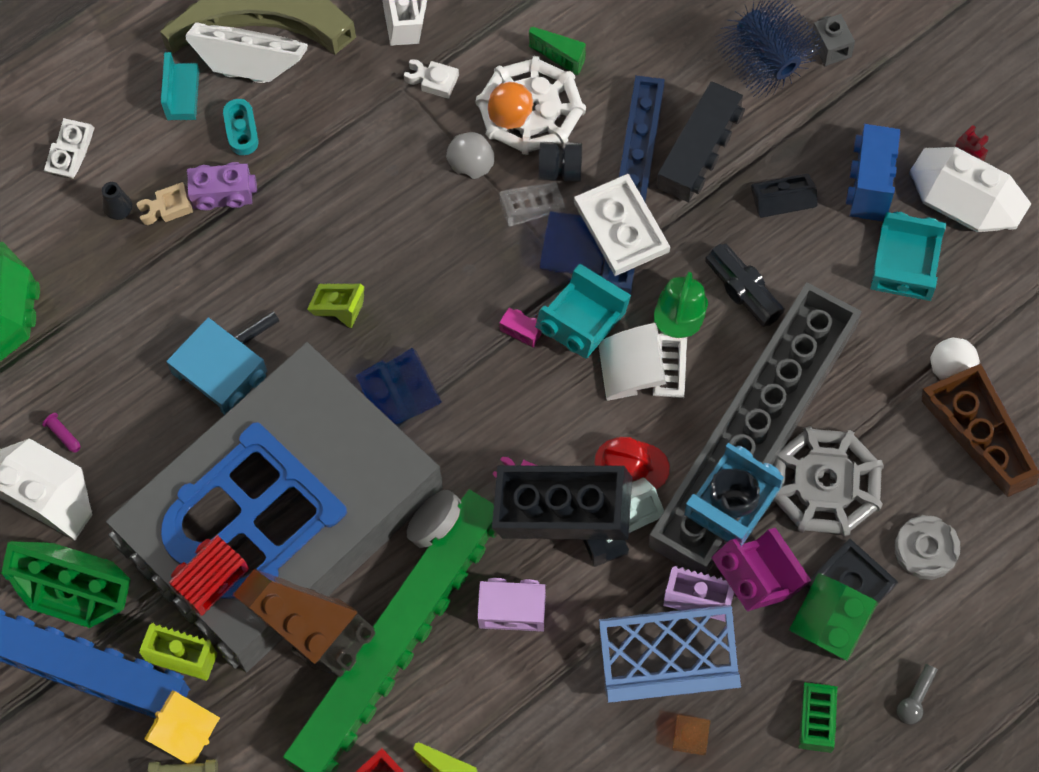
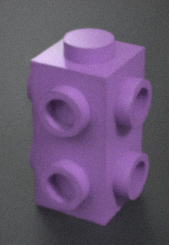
M233 162L224 166L200 165L196 168L187 169L188 196L193 209L211 210L214 207L224 206L239 208L252 204V193L257 192V182L255 174L250 175L247 164Z

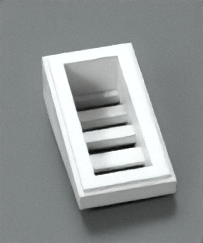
M658 334L662 358L678 359V364L663 363L664 370L678 371V376L665 375L666 382H677L678 388L654 386L653 396L684 398L687 337L672 338L665 334ZM662 347H679L678 353L662 352Z

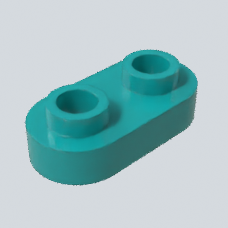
M233 99L223 109L229 146L238 155H249L257 149L259 144L253 110L250 103L246 100ZM239 115L244 116L242 119H235ZM243 140L248 141L246 144H240Z

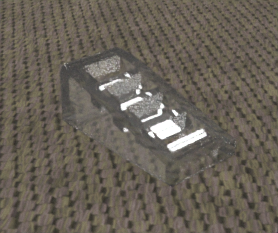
M556 182L499 192V201L508 227L566 210ZM551 193L555 203L549 204L546 194ZM540 196L543 205L538 206L535 197ZM529 199L531 207H526L524 200ZM518 203L519 209H514L513 204Z

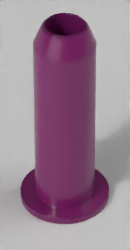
M52 413L43 421L42 426H48L69 451L73 453L78 452L81 448L80 443L57 419L58 414Z

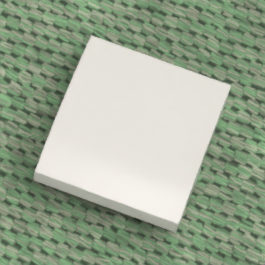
M655 323L622 331L603 339L599 344L607 401L638 395L637 390L666 384L658 329Z

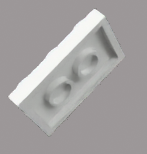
M629 174L574 197L575 206L615 276L670 252V245Z

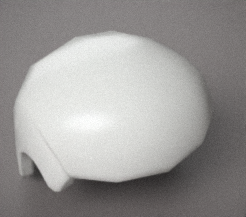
M955 337L943 340L937 344L930 357L933 373L940 380L980 364L976 348L967 340Z

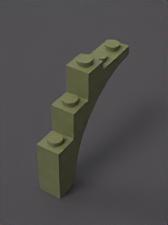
M199 0L197 3L191 4L178 18L169 21L164 29L160 31L165 47L172 54L189 44L186 40V34L195 23H202L207 26H265L281 28L299 33L318 42L334 55L356 38L354 22L330 0Z

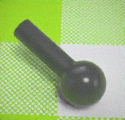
M925 664L910 697L900 701L896 711L900 721L912 725L921 720L923 716L921 703L938 669Z

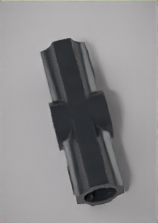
M727 243L719 244L706 256L705 262L724 282L725 290L730 298L738 305L743 304L763 327L772 325L784 313L785 308L765 287L764 279L758 270L751 265L746 266Z

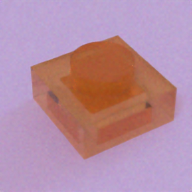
M677 715L672 750L706 755L710 720Z

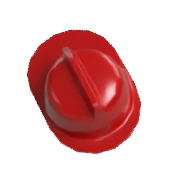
M616 437L607 440L599 447L595 455V466H625L633 477L632 482L645 478L656 490L665 484L669 476L670 465L666 455L659 448L637 441L631 437Z

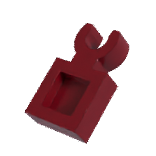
M972 125L957 140L955 147L984 161L988 150L983 146L988 142V136L984 135L982 138H979L975 134L976 127Z

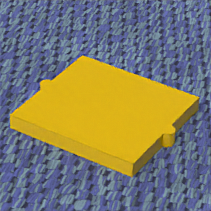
M172 690L161 711L155 713L156 719L145 740L187 764H194L204 745L209 744L208 738L220 717Z

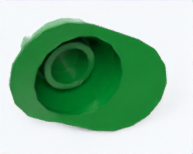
M688 272L686 277L682 276L671 279L661 292L656 305L654 322L663 334L672 338H686L694 335L699 331L704 321L708 299L705 296L702 284L693 279L692 272Z

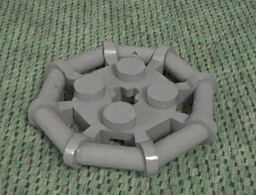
M811 426L803 428V432L785 445L779 452L773 466L780 471V475L784 477L780 491L772 502H776L799 527L798 531L802 533L804 531L837 533L845 537L850 535V531L873 512L880 511L883 505L880 501L881 471L884 465L882 460H877L855 437V432L851 430L842 432L812 429ZM818 442L840 444L839 449L819 447ZM807 445L810 452L805 458L802 457L798 460L793 457L804 446ZM848 448L863 464L857 465L848 459L846 454ZM787 467L795 470L794 484L785 486V470ZM824 473L830 474V479L835 480L836 483L830 484L829 487L823 486V483L819 482L818 478H823ZM860 475H868V492L859 490ZM796 494L800 502L808 507L805 514L788 497ZM853 500L860 502L862 505L847 517L844 509ZM815 511L835 513L836 520L814 519L813 515Z

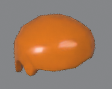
M516 82L499 84L489 97L487 110L490 120L497 126L506 129L523 126L526 118L532 114V107L534 105L532 93L524 85Z

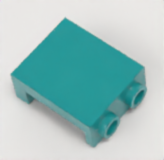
M886 212L881 227L870 289L931 301L938 277H936L946 223L939 222L934 218L922 219L911 217L903 212Z
M579 264L573 271L571 281L549 307L542 306L539 310L535 327L544 335L552 337L566 346L571 352L587 359L625 315L631 295L582 264Z

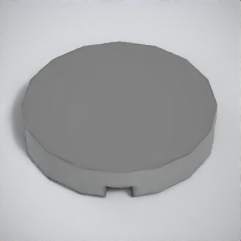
M443 490L432 495L415 512L409 522L407 538L419 548L431 546L432 543L429 541L435 537L438 540L443 538L459 517L461 509L458 507V504H461V500L449 490Z
M922 515L910 519L900 529L895 539V555L899 564L908 574L919 579L933 580L945 576L954 568L960 555V541L956 531L950 525L948 526L942 522V519L935 516Z

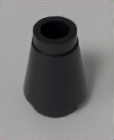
M108 182L102 187V199L105 215L114 220L125 219L132 210L131 198L117 183Z

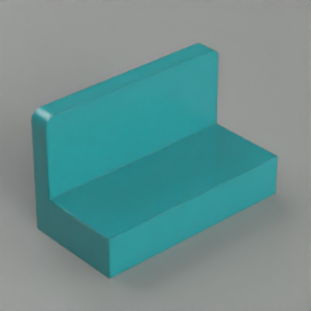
M171 52L164 53L161 104L166 119L196 120L200 70L198 63L174 64Z

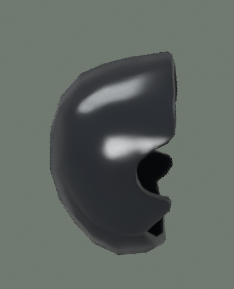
M732 468L722 469L714 474L710 487V498L715 508L732 518H739L749 515L758 507L760 487L754 486L752 475L749 472Z

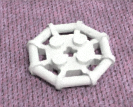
M533 56V59L504 67L499 65L494 68L493 76L482 93L476 97L475 102L480 108L487 129L486 136L491 140L496 139L518 149L524 155L540 149V142H554L563 146L568 142V136L579 118L586 113V105L582 103L574 81L575 75L571 71L566 72L540 60L538 56ZM531 72V77L518 81H513L511 78L512 76ZM539 72L557 81L552 85L546 78L539 77ZM516 82L524 85L532 93L533 103L537 104L532 114L526 118L524 125L515 128L520 130L523 139L507 132L508 129L497 126L489 118L487 110L489 97L492 91L501 83ZM565 90L570 103L561 104L558 94ZM560 115L567 116L561 127L555 125L557 117L559 118ZM545 132L549 133L548 135L531 139V136Z

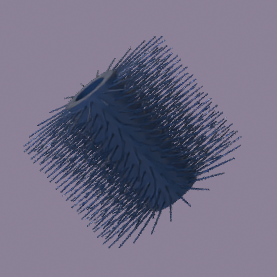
M780 1L773 5V8L770 5L766 7L767 3L763 8L760 6L759 10H757L758 6L754 10L753 2L752 12L748 13L747 11V15L745 14L740 21H736L739 22L738 25H734L737 28H728L732 29L730 31L735 29L736 31L729 34L732 36L726 40H730L729 42L732 43L727 49L731 48L732 45L734 46L726 55L733 50L735 52L732 55L739 52L734 58L739 55L742 57H739L733 64L740 59L742 60L739 64L745 61L741 67L746 64L749 66H746L740 73L749 68L745 74L751 71L748 76L754 73L756 75H753L747 82L756 77L752 83L756 80L758 82L755 85L762 82L765 84L762 89L770 83L769 80L772 78L776 81L774 85H776L778 80L781 81L783 79L784 86L785 78L788 76L790 78V75L797 68H802L799 67L800 64H804L801 61H807L805 59L802 60V58L809 55L806 54L810 51L807 45L812 39L805 42L803 38L806 34L799 37L805 31L803 30L798 33L803 26L798 30L796 28L799 25L792 28L802 17L790 25L797 18L794 17L789 22L788 20L797 11L787 19L785 18L788 14L783 16L788 11L787 8L780 14L786 6L791 4L790 2L779 11L777 10L780 6L776 8L775 6Z

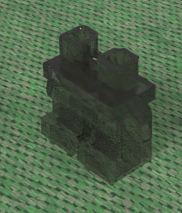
M356 614L316 664L298 652L294 647L291 648V651L312 669L333 673L341 677L345 671H350L354 666L357 653L364 644L372 640L375 635V628L359 614Z

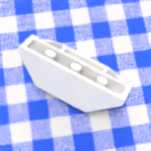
M195 23L186 34L188 43L213 72L223 73L227 77L239 76L249 78L257 83L271 82L296 64L308 47L306 43L286 37L227 26H207L202 23Z
M957 147L924 148L909 173L914 180L923 204L976 232L1017 229L1031 205L1009 174Z
M26 439L0 449V498L75 541L93 515L81 467L31 439Z

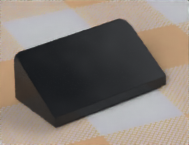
M808 173L751 185L757 212L761 218L815 208L818 205L817 188Z

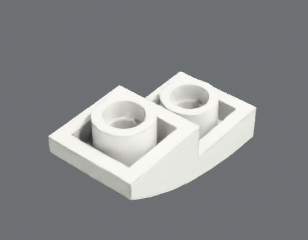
M63 118L57 142L51 144L44 171L74 179L87 152L94 127L91 124Z

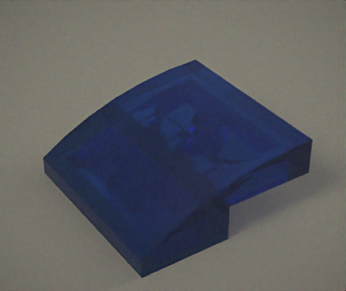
M550 211L540 269L573 274L575 268L582 264L601 276L604 256L582 216Z
M413 348L387 363L381 360L356 375L366 398L395 425L442 403L417 351Z

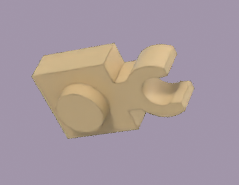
M183 182L156 191V200L144 199L137 203V207L141 212L150 210L147 214L140 216L144 225L153 224L160 216L165 222L193 213L188 190Z

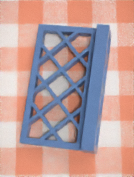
M731 605L599 619L605 691L608 703L741 688ZM725 614L726 626L718 636L704 627L711 616ZM695 617H703L699 622L694 619ZM687 618L696 626L686 639L683 640L671 628L679 619ZM670 620V622L666 626L662 622H660ZM654 622L663 629L652 644L638 634L645 623ZM637 624L634 629H632V628H630V627L628 626V625ZM622 626L630 634L617 647L608 640L607 627ZM700 629L714 640L703 654L689 645ZM667 633L681 643L670 658L656 648ZM726 634L728 645L722 641ZM634 637L648 647L637 662L623 652ZM720 644L728 651L730 664L715 665L707 657ZM609 647L615 651L611 657L609 655ZM685 648L699 658L688 669H682L674 662ZM653 651L666 663L658 672L650 673L641 665ZM619 655L633 665L625 676L612 677L611 665ZM703 662L709 665L705 667H700ZM670 666L676 669L667 671ZM637 670H639V671H641L643 674H634V673H635Z

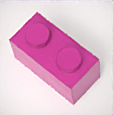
M508 308L499 322L500 331L531 347L535 346L542 334L535 327L537 319L525 316L518 309Z

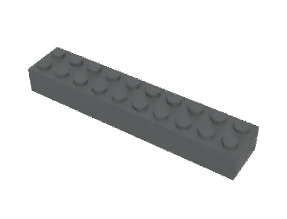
M806 282L650 533L649 548L680 566L689 569L691 572L696 571L697 574L702 572L704 576L708 574L714 564L711 557L727 541L685 516L686 503L692 494L696 495L723 457L728 443L735 447H744L753 455L754 459L762 464H774L779 452L788 442L857 328L862 311ZM752 476V482L756 487L758 486V483L756 479ZM739 517V518H733V519L736 520V521H739V519H740L741 517Z

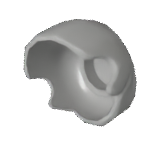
M475 132L459 134L455 136L447 148V161L458 175L463 173L469 175L472 179H476L488 173L494 164V152L481 134Z

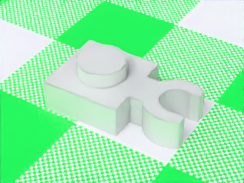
M412 59L409 61L410 69L417 72L414 74L405 72L404 81L412 85L422 83V91L450 98L459 76L457 68L433 61L430 62L427 68L423 67V64L418 60Z

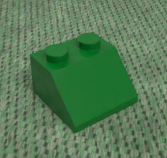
M818 573L789 631L848 662L878 602L843 583Z

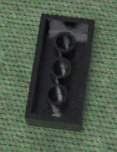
M498 465L492 529L502 539L628 540L633 477L625 466Z

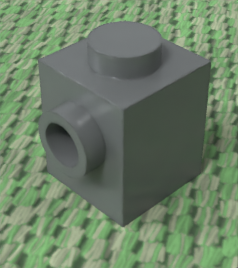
M841 14L832 17L825 16L814 22L811 39L824 66L852 57L855 40Z

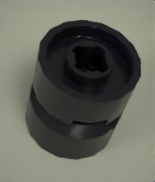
M540 142L539 180L552 181L561 176L564 181L581 182L582 143L566 142L562 148H559L558 144L554 142Z

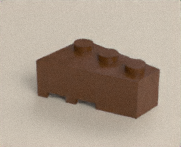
M257 569L252 571L233 594L234 597L314 664H316L358 613V611L340 599L320 594L315 590L298 586L290 581Z

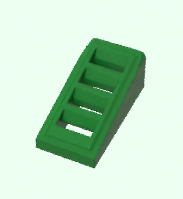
M530 27L529 47L566 70L571 71L573 74L579 75L586 59V44L584 42L536 27Z
M804 682L798 749L833 752L836 733L838 686ZM811 693L829 695V701L810 699ZM810 706L828 708V713L810 711ZM809 718L827 720V725L809 723ZM809 730L826 732V737L808 735Z

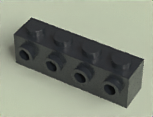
M713 81L710 82L658 173V189L688 203L694 193L699 194L706 181V178H704L706 171L714 169L719 158V154H717L719 148L727 146L732 135L730 129L733 123L738 125L743 117L745 108L742 107V94Z

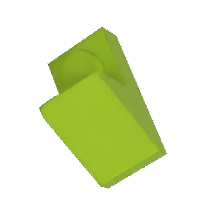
M319 284L307 310L314 316H335L347 327L352 328L363 305L364 286L362 284Z

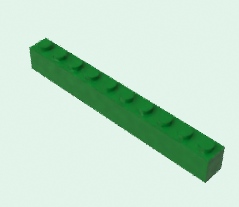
M468 489L461 500V504H458L461 510L454 526L443 538L439 540L436 537L434 538L432 545L425 551L283 756L287 765L298 772H336L339 763L336 761L343 751L349 752L358 738L356 732L362 723L367 725L371 721L377 710L375 704L381 696L386 697L395 684L393 678L399 669L405 670L414 656L412 650L418 641L423 643L432 630L431 622L436 615L442 616L450 603L448 597L454 589L459 590L468 577L466 571L472 562L477 564L485 553L486 547L484 545L489 537L495 538L497 536V533L492 529L493 503Z

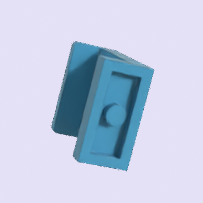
M209 317L166 361L171 373L180 381L183 378L216 403L224 415L245 398L252 388H256L263 382L267 373L264 360Z

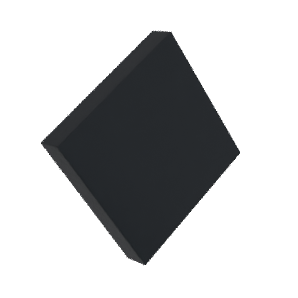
M849 539L810 578L812 581L806 586L810 589L818 573H821L876 600L879 604L897 586L898 581L853 540Z

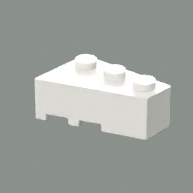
M382 0L390 46L419 44L427 0Z

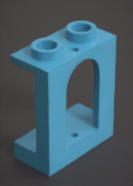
M728 443L723 457L696 495L692 494L686 503L684 515L727 542L737 539L742 547L780 491L784 477L780 475V471L769 463L762 464L754 459L753 455L744 447H735ZM736 468L747 471L756 479L760 487V499L757 509L749 515L741 517L739 521L734 520L711 505V482L714 474L722 469Z

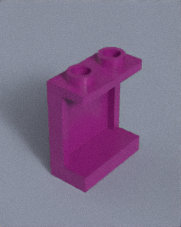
M776 528L768 529L756 541L744 543L742 547L737 539L729 540L711 557L747 612L791 599L812 581Z

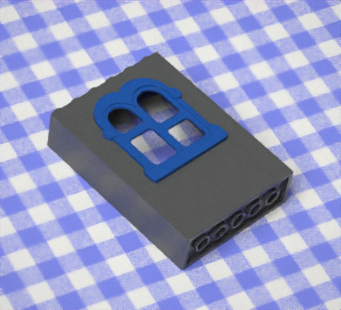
M306 342L107 519L106 523L111 529L108 536L115 543V547L126 559L131 558L137 565L135 566L137 570L148 581L151 579L158 587L157 590L168 602L173 600L174 604L179 608L180 614L190 624L195 622V625L201 631L200 634L206 641L210 639L213 646L218 643L217 647L223 653V658L234 669L240 666L247 673L283 639L233 596L248 576L239 578L203 616L199 615L169 584L173 579L171 574L175 568L183 562L188 564L197 555L195 551L202 543L192 541L186 537L182 528L185 514L215 487L223 489L241 507V513L218 536L228 544L238 534L246 535L266 556L265 561L257 570L329 596L400 530L426 500L443 489L440 466L317 350ZM254 452L260 453L280 473V478L256 499L250 498L230 478V473ZM292 487L297 489L317 511L283 545L276 546L254 525V520L281 494Z

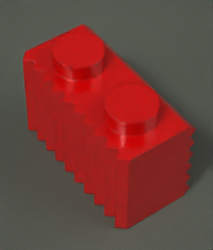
M218 535L212 540H204L195 551L197 555L188 564L183 562L175 568L171 574L173 579L169 582L173 590L201 616L249 569L245 560Z

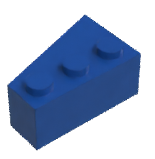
M864 124L862 135L856 134L853 152L858 153V160H852L849 178H853L855 181L854 187H848L846 204L851 205L850 217L883 222L885 213L889 212L895 191L893 179L896 176L897 170L895 165L899 149L900 129Z

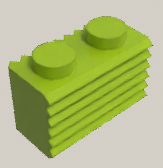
M154 623L149 625L139 652L143 659L151 664L206 681L210 676L217 657V652L210 639L205 641L204 638L199 639L198 636L186 635L185 632L181 634L179 630L174 632L173 628L168 630L167 627L162 628L161 625L156 626Z

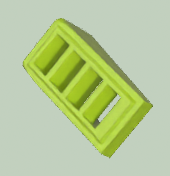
M420 742L415 743L413 748L415 756L433 772H478L474 766Z

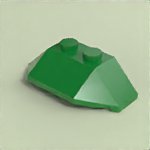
M0 242V361L30 338L31 327H35L36 311L33 309L34 301L38 300L40 295L39 282L35 281L31 271L4 242Z
M8 542L1 572L5 579L10 581L17 594L29 609L87 628H91L124 610L131 581L113 561L55 543Z

